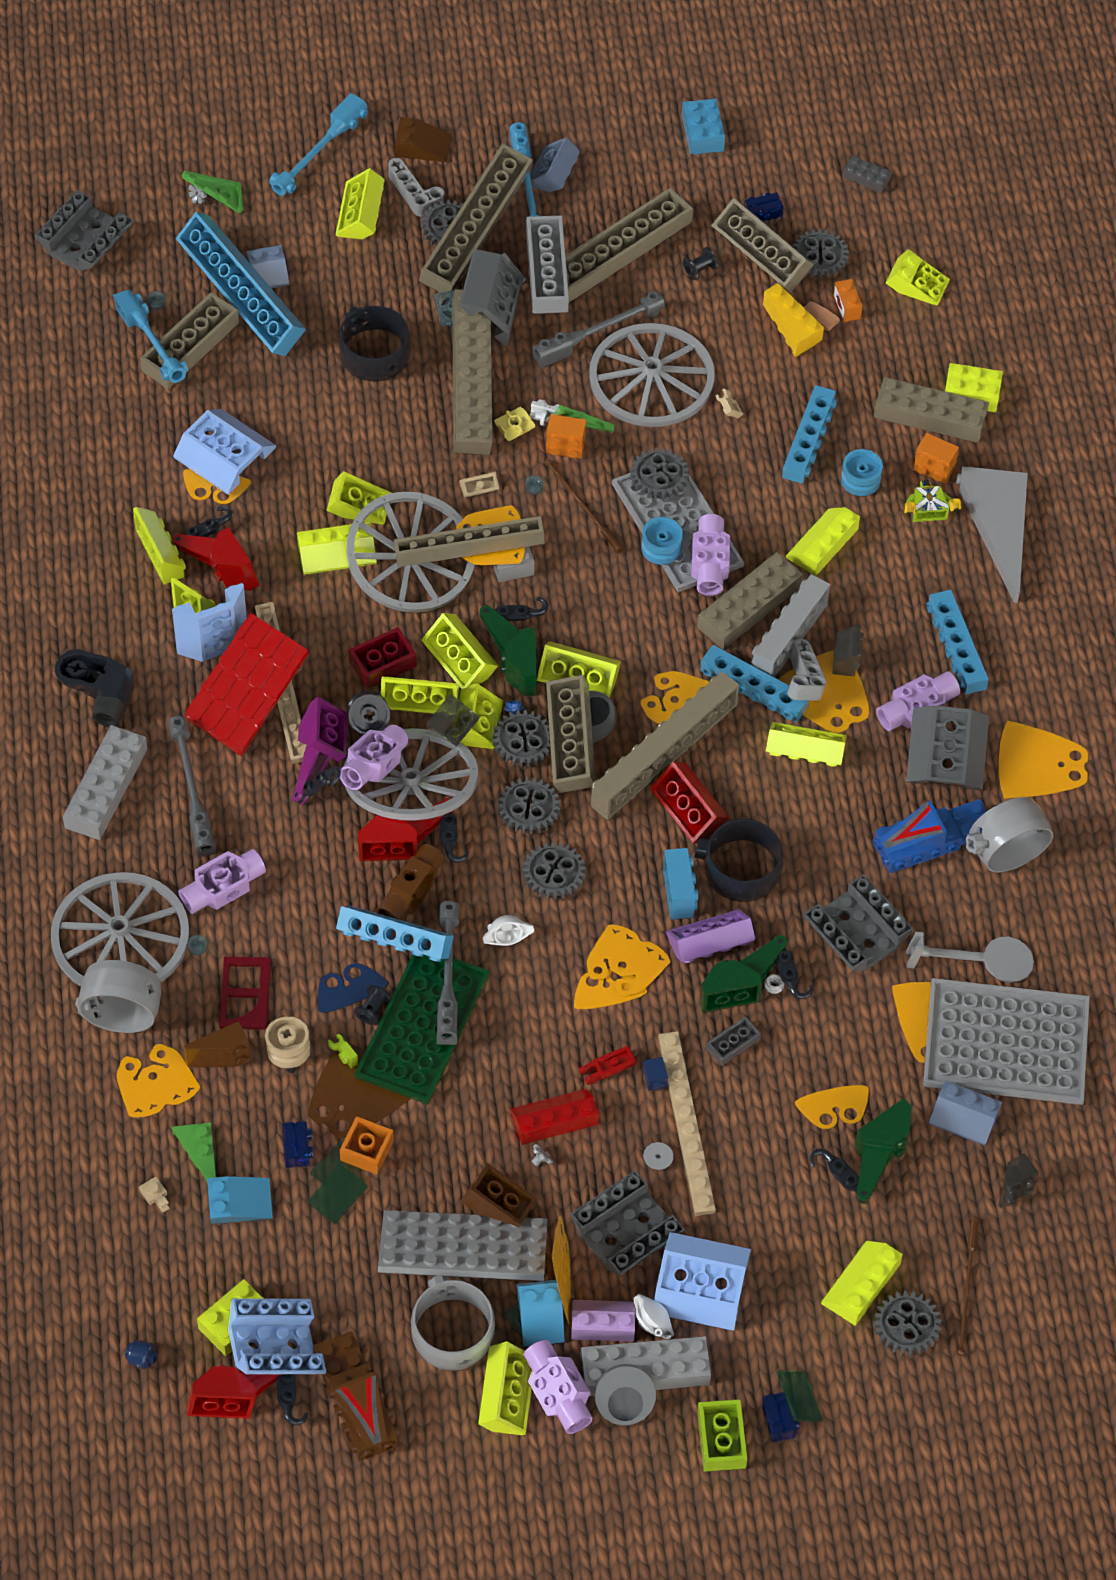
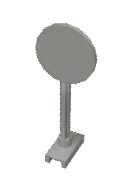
M915 932L906 950V954H911L906 964L907 968H915L920 957L929 956L983 961L992 976L1007 983L1020 982L1026 979L1031 973L1034 963L1029 948L1018 939L1012 937H998L992 940L985 948L984 953L932 948L924 945L923 932Z

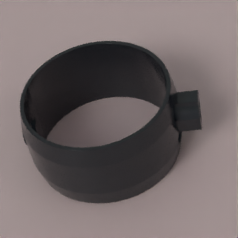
M355 306L350 308L349 312L345 314V320L339 333V353L343 365L348 372L359 379L372 382L385 381L402 372L408 363L411 352L410 331L404 318L396 311L384 306H366L362 308ZM373 329L391 332L403 341V345L396 352L381 358L360 356L346 346L347 342L356 334Z
M736 819L726 822L716 829L710 840L700 838L694 856L695 858L705 860L706 875L713 889L723 897L737 902H751L768 895L779 881L784 865L783 850L776 833L767 825L752 819ZM745 840L766 848L774 857L777 865L769 874L762 878L742 881L723 874L715 866L711 856L719 847L726 843Z

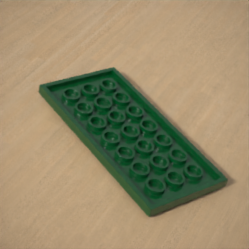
M412 954L354 1077L429 1105L457 1045L437 1044L438 1001L444 986L445 959L437 962L430 960V956L427 955L421 957ZM453 958L452 986L458 1003V1044L489 978L490 971ZM449 1033L442 1034L445 1037L452 1036Z

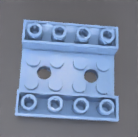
M223 409L207 410L183 433L173 457L229 495L240 484L239 474L258 455L265 459L276 448V445ZM207 431H214L212 435L205 434ZM235 449H236V450H237V449L242 450V451H241L240 453H238V454L232 453L233 450H235Z
M243 583L232 585L225 589L226 603H220L195 614L190 602L178 605L172 609L176 649L179 655L204 662L225 652L234 639V635L247 618Z
M670 1232L662 1259L655 1301L664 1306L671 1318L734 1331L751 1249ZM682 1269L686 1271L687 1276L683 1281L675 1279L677 1270ZM717 1279H726L727 1287L722 1290L718 1289L715 1286Z
M233 1298L231 1301L228 1331L236 1367L245 1374H325L326 1368L323 1354L314 1352L309 1324L314 1318L311 1299ZM248 1343H254L257 1349H253ZM287 1343H293L296 1349H292Z

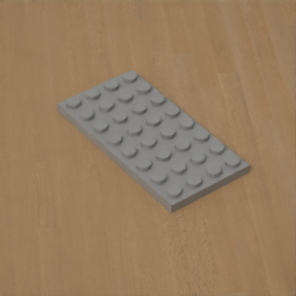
M630 473L613 479V487L641 533L645 524L657 517L671 518L681 526L683 531L681 554L674 562L661 566L678 593L696 586L697 579L691 577L693 533L698 532V521L701 516L714 513L691 476L689 475L687 487L683 488V492L678 491V496L672 494L671 499L665 496L664 500L661 499V496H658L657 500H655L653 495L650 498H647V493L641 495V490L636 491V485H632ZM730 540L729 572L744 567V561Z
M384 1210L378 1272L544 1281L547 1219L525 1218L522 1224L517 1227L483 1215Z

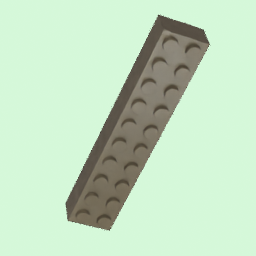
M502 143L422 268L419 277L420 282L448 297L451 296L470 266L473 250L481 249L529 173L533 159Z
M669 188L567 254L565 260L569 302L690 224L693 217V208Z
M455 289L452 300L454 453L490 455L492 447L491 320L482 311L474 315L468 314L459 305L463 290Z
M723 671L718 676H713L709 684L701 687L692 699L689 698L685 701L683 707L675 710L666 722L662 721L653 733L650 732L641 744H636L627 756L624 755L616 766L610 767L601 779L594 781L592 784L591 807L605 819L609 820L737 706L739 684Z

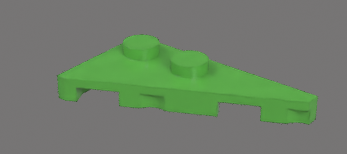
M189 171L183 172L182 178L224 205L240 214L244 210L240 182Z
M559 405L553 413L554 415L586 419V428L614 432L615 424Z
M211 1123L172 1127L174 1136L176 1135L183 1149L189 1154V1158L204 1176L205 1181L207 1182V1178H216Z

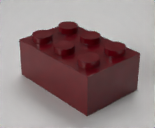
M399 627L349 649V663L366 689L380 684L382 676L395 677L417 667L416 653Z

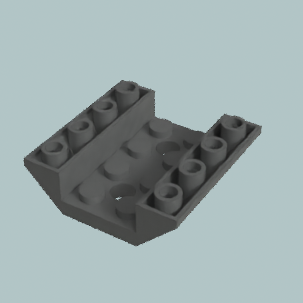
M76 190L35 234V237L52 257L78 271L93 268L132 225L134 219L120 212L115 217H112L93 207L90 196ZM93 226H100V228H95V229H93L92 227H93ZM74 248L80 249L79 251H71Z
M475 249L473 250L459 305L470 315L482 311L496 324L494 337L504 346H508L521 294L523 275L501 254Z
M943 706L913 708L906 783L925 785L927 781L963 785V789L982 791L989 716L972 709ZM952 722L956 725V730L950 732L946 729L945 725ZM949 759L952 761L953 766L946 769L942 766V761Z
M865 874L849 883L848 892L822 908L817 904L803 913L806 920L852 971L867 970L896 951L914 929ZM841 914H846L850 918L848 920H842L839 916ZM870 941L874 944V946L868 948L864 945V943Z
M636 1170L570 1214L585 1244L607 1270L619 1276L665 1246L670 1232L682 1234L686 1230L674 1215L668 1217L647 1192L648 1184ZM640 1216H646L648 1217L649 1221L647 1223H641L638 1221V1218ZM607 1238H614L616 1244L608 1245L605 1240Z

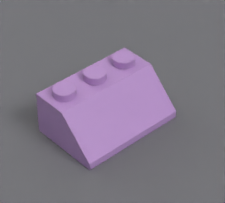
M572 1301L571 1340L634 1342V1302Z

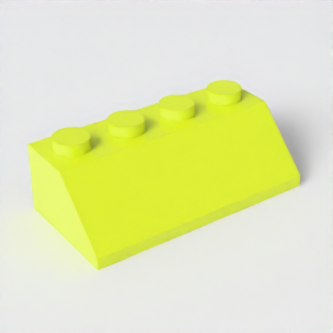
M369 168L346 181L336 236L364 239L375 233L385 179Z
M138 507L133 508L136 532L163 584L170 583L173 577L177 580L184 578L185 563L183 559H179L177 556L179 555L177 547L171 544V536L168 531L165 532L162 518H158L155 511Z
M846 507L828 509L786 555V558L812 575L817 576L858 530L860 516Z
M364 522L365 524L371 527L370 522ZM352 524L297 532L298 549L304 575L349 568L346 557V543ZM359 528L355 536L354 551L359 553H375L373 536ZM356 559L358 567L377 564L376 559Z
M442 613L421 640L461 689L486 681L499 666L456 614Z
M549 641L544 647L536 681L546 683L548 681L583 675L589 684V691H598L610 698L617 680L621 661Z
M382 676L381 695L386 699L391 710L456 716L459 701V685L457 683Z
M772 722L766 751L770 752V755L781 756L783 754L789 755L788 758L799 760L800 758H805L811 763L822 761L826 762V765L837 766V764L841 765L847 735Z
M866 1241L824 1297L821 1304L856 1326L900 1266L903 1254L886 1243Z
M509 1342L489 1346L478 1424L492 1432L526 1435L532 1390L528 1379L532 1369L524 1356L525 1351Z

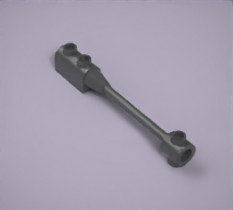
M649 292L648 296L640 300L641 305L585 330L569 333L559 332L554 338L541 340L540 344L533 346V357L539 366L544 368L571 356L573 347L591 334L643 311L650 317L657 316L659 310L665 307L664 300L659 292Z
M174 716L169 719L168 725L171 739L179 744L191 797L189 820L197 857L216 854L209 815L205 811L200 798H198L186 740L190 737L187 719L184 716ZM207 845L210 846V847L205 848V849L202 848L203 846H207Z
M445 901L440 905V925L445 927V933L453 935V928L459 925L460 906L457 902ZM453 941L449 958L445 959L444 986L438 1001L437 1044L457 1045L458 1003L452 986ZM449 1033L452 1036L445 1037L442 1034Z

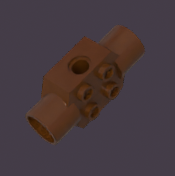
M423 844L415 856H412L408 862L406 861L403 864L401 873L393 878L391 889L376 909V912L399 920H403L406 914L413 915L433 886L437 870L445 860L443 854L434 846Z

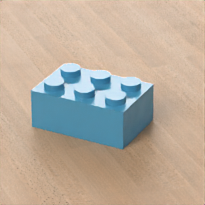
M717 99L683 102L682 119L690 155L724 151L725 135Z
M688 848L664 850L663 874L670 920L693 918L694 910H697L698 890L694 886L696 877L695 872H692L693 857L689 855Z

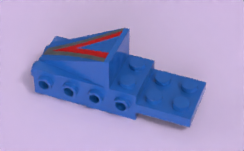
M980 799L949 810L946 807L935 809L932 802L928 801L904 820L876 830L873 844L881 856L882 863L886 866L889 873H893L960 850L961 845L967 844L965 838L973 824L987 811Z

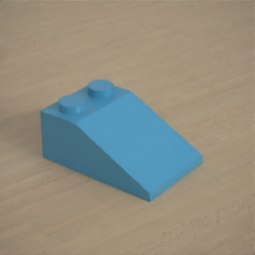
M229 1176L207 1178L211 1224L273 1219L269 1178Z
M557 1280L517 1284L523 1347L532 1346L542 1340H549L551 1344L565 1342L563 1307Z

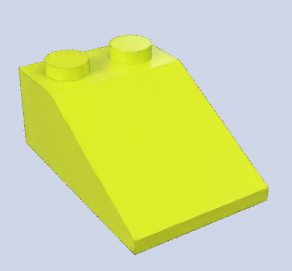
M343 471L334 481L326 511L342 518L354 520L365 506L379 497L391 494V492ZM384 506L372 512L364 522L383 525L387 515Z
M174 577L171 579L174 608L190 602L195 614L202 610L217 606L214 601L206 599L197 590H192Z

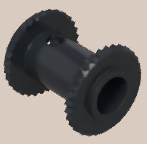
M705 247L703 255L693 260L685 257L683 259V267L692 280H697L698 272L708 267L716 270L718 268V260L715 253L709 247Z
M369 985L366 988L369 997L363 1007L354 1008V1014L364 1023L377 1025L379 1019L376 1014L383 1003L388 1004L390 1002L391 996L383 988Z

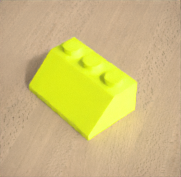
M478 683L461 689L453 738L465 746L494 749V739H492L494 727L497 726V722L501 717L503 700Z

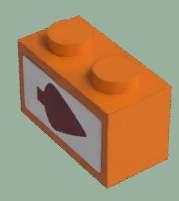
M848 279L835 282L833 296L843 322L861 319L862 303L853 280Z

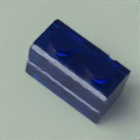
M777 192L765 193L763 196L749 197L747 200H744L743 205L763 222L783 217L784 206Z
M306 1121L283 1123L286 1168L308 1167L310 1165L309 1159H313V1147H308V1141L312 1140L311 1128H307Z
M787 1392L763 1396L761 1405L771 1442L795 1438L800 1426L798 1418H794L792 1414L794 1410L792 1398H788Z

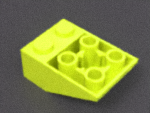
M908 249L897 258L886 284L900 294L937 306L950 279Z

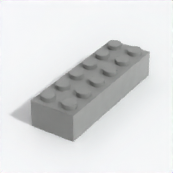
M562 216L527 217L526 233L532 312H568L569 296Z
M812 574L807 580L804 579L802 581L800 590L792 595L790 604L783 607L779 619L776 618L773 621L771 630L765 632L760 645L757 644L753 649L752 654L754 657L751 665L774 678L790 658L795 640L803 639L828 604L830 584Z
M112 725L110 726L63 815L65 829L101 840L147 751L145 736Z
M706 1337L581 1347L582 1376L591 1392L589 1396L594 1395L595 1386L600 1376L609 1368L619 1364H632L645 1370L651 1377L655 1390L710 1385L711 1372Z

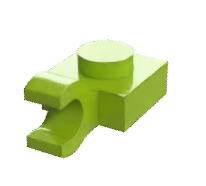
M340 1034L336 1035L338 1043H333L330 1039L328 1040L330 1049L340 1051L339 1057L344 1064L347 1063L351 1069L358 1065V1055L346 1041L344 1042Z

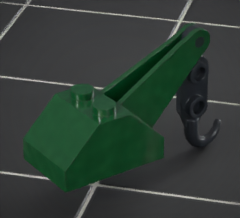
M536 597L537 601L543 603L541 609H533L525 605H500L496 609L484 605L480 608V618L502 653L501 671L505 673V681L524 696H536L535 628H523L520 631L509 621H525L534 616L544 615L548 611L549 605L542 597Z
M778 935L740 962L737 960H723L716 963L701 984L699 1004L702 1013L759 1003L762 980L775 963L777 964L782 982L785 983L795 998H809L813 993V986L809 985V990L806 993L798 991V971L794 957L791 952L786 950L787 939L782 935Z
M903 1098L857 1131L854 1149L862 1157L859 1176L845 1160L832 1155L826 1149L820 1148L812 1151L809 1156V1163L812 1167H815L814 1158L818 1155L823 1156L827 1160L831 1174L846 1190L854 1191L856 1193V1200L860 1204L868 1203L888 1162L895 1157H901L906 1152L912 1106Z

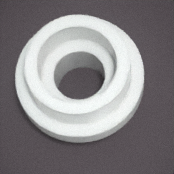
M773 974L766 978L764 986L768 992L777 994L783 990L784 982H782L779 975Z

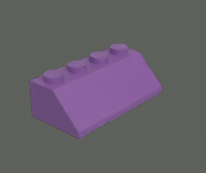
M740 909L666 931L676 958L684 963L693 962L695 958L701 956L710 957L718 951H729L734 946H746L755 940L751 918Z

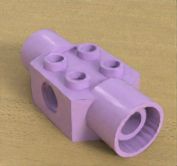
M706 514L699 518L698 532L693 533L691 577L697 579V590L699 593L713 596L722 592L723 580L727 579L729 575L730 535L724 532V519L721 516Z
M945 672L934 679L922 675L893 690L892 700L877 708L878 719L887 731H891L901 725L911 729L913 708L925 706L945 707V702L960 694V687L956 678L950 672Z
M390 725L384 731L369 730L348 749L347 764L341 769L340 779L343 784L349 789L358 790L368 781L380 782L400 763L401 751L408 744L406 732L397 725Z
M254 849L241 856L227 851L195 869V881L180 889L178 893L185 908L191 914L206 906L217 910L249 892V882L266 873V868L261 857Z
M542 1340L530 1346L524 1352V1356L532 1369L528 1382L546 1415L557 1416L568 1434L576 1433L587 1427L593 1420L585 1405L591 1392L572 1358L558 1357L549 1340Z

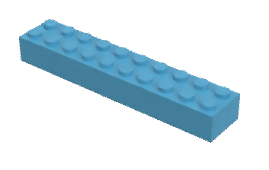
M195 212L175 239L230 304L238 310L241 317L268 349L274 354L286 356L306 330L305 327L209 215Z

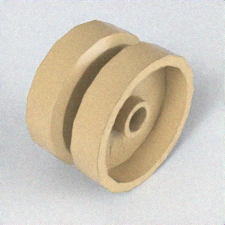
M286 1016L278 1018L269 1024L265 1032L266 1050L269 1060L281 1068H293L303 1064L309 1057L311 1050L309 1031L306 1024L300 1019Z

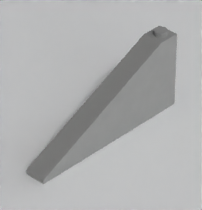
M962 466L961 473H957L956 484H960L959 493L1013 602L1018 603L1028 473Z

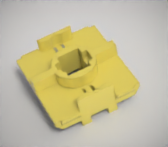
M521 407L511 412L508 410L505 415L494 420L499 431L502 432L504 438L508 441L535 428L534 422Z

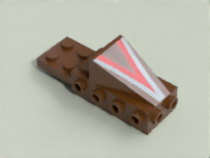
M350 1331L313 1345L315 1353L323 1354L326 1368L324 1376L328 1383L326 1391L329 1399L333 1398L335 1405H333L336 1416L341 1417L343 1422L341 1423V1428L344 1435H348L350 1439L348 1444L352 1454L355 1453L358 1461L398 1447L399 1429L396 1424L393 1425L390 1418H393L389 1406L385 1407L383 1403L385 1397L381 1387L378 1388L376 1374L365 1363L353 1332Z

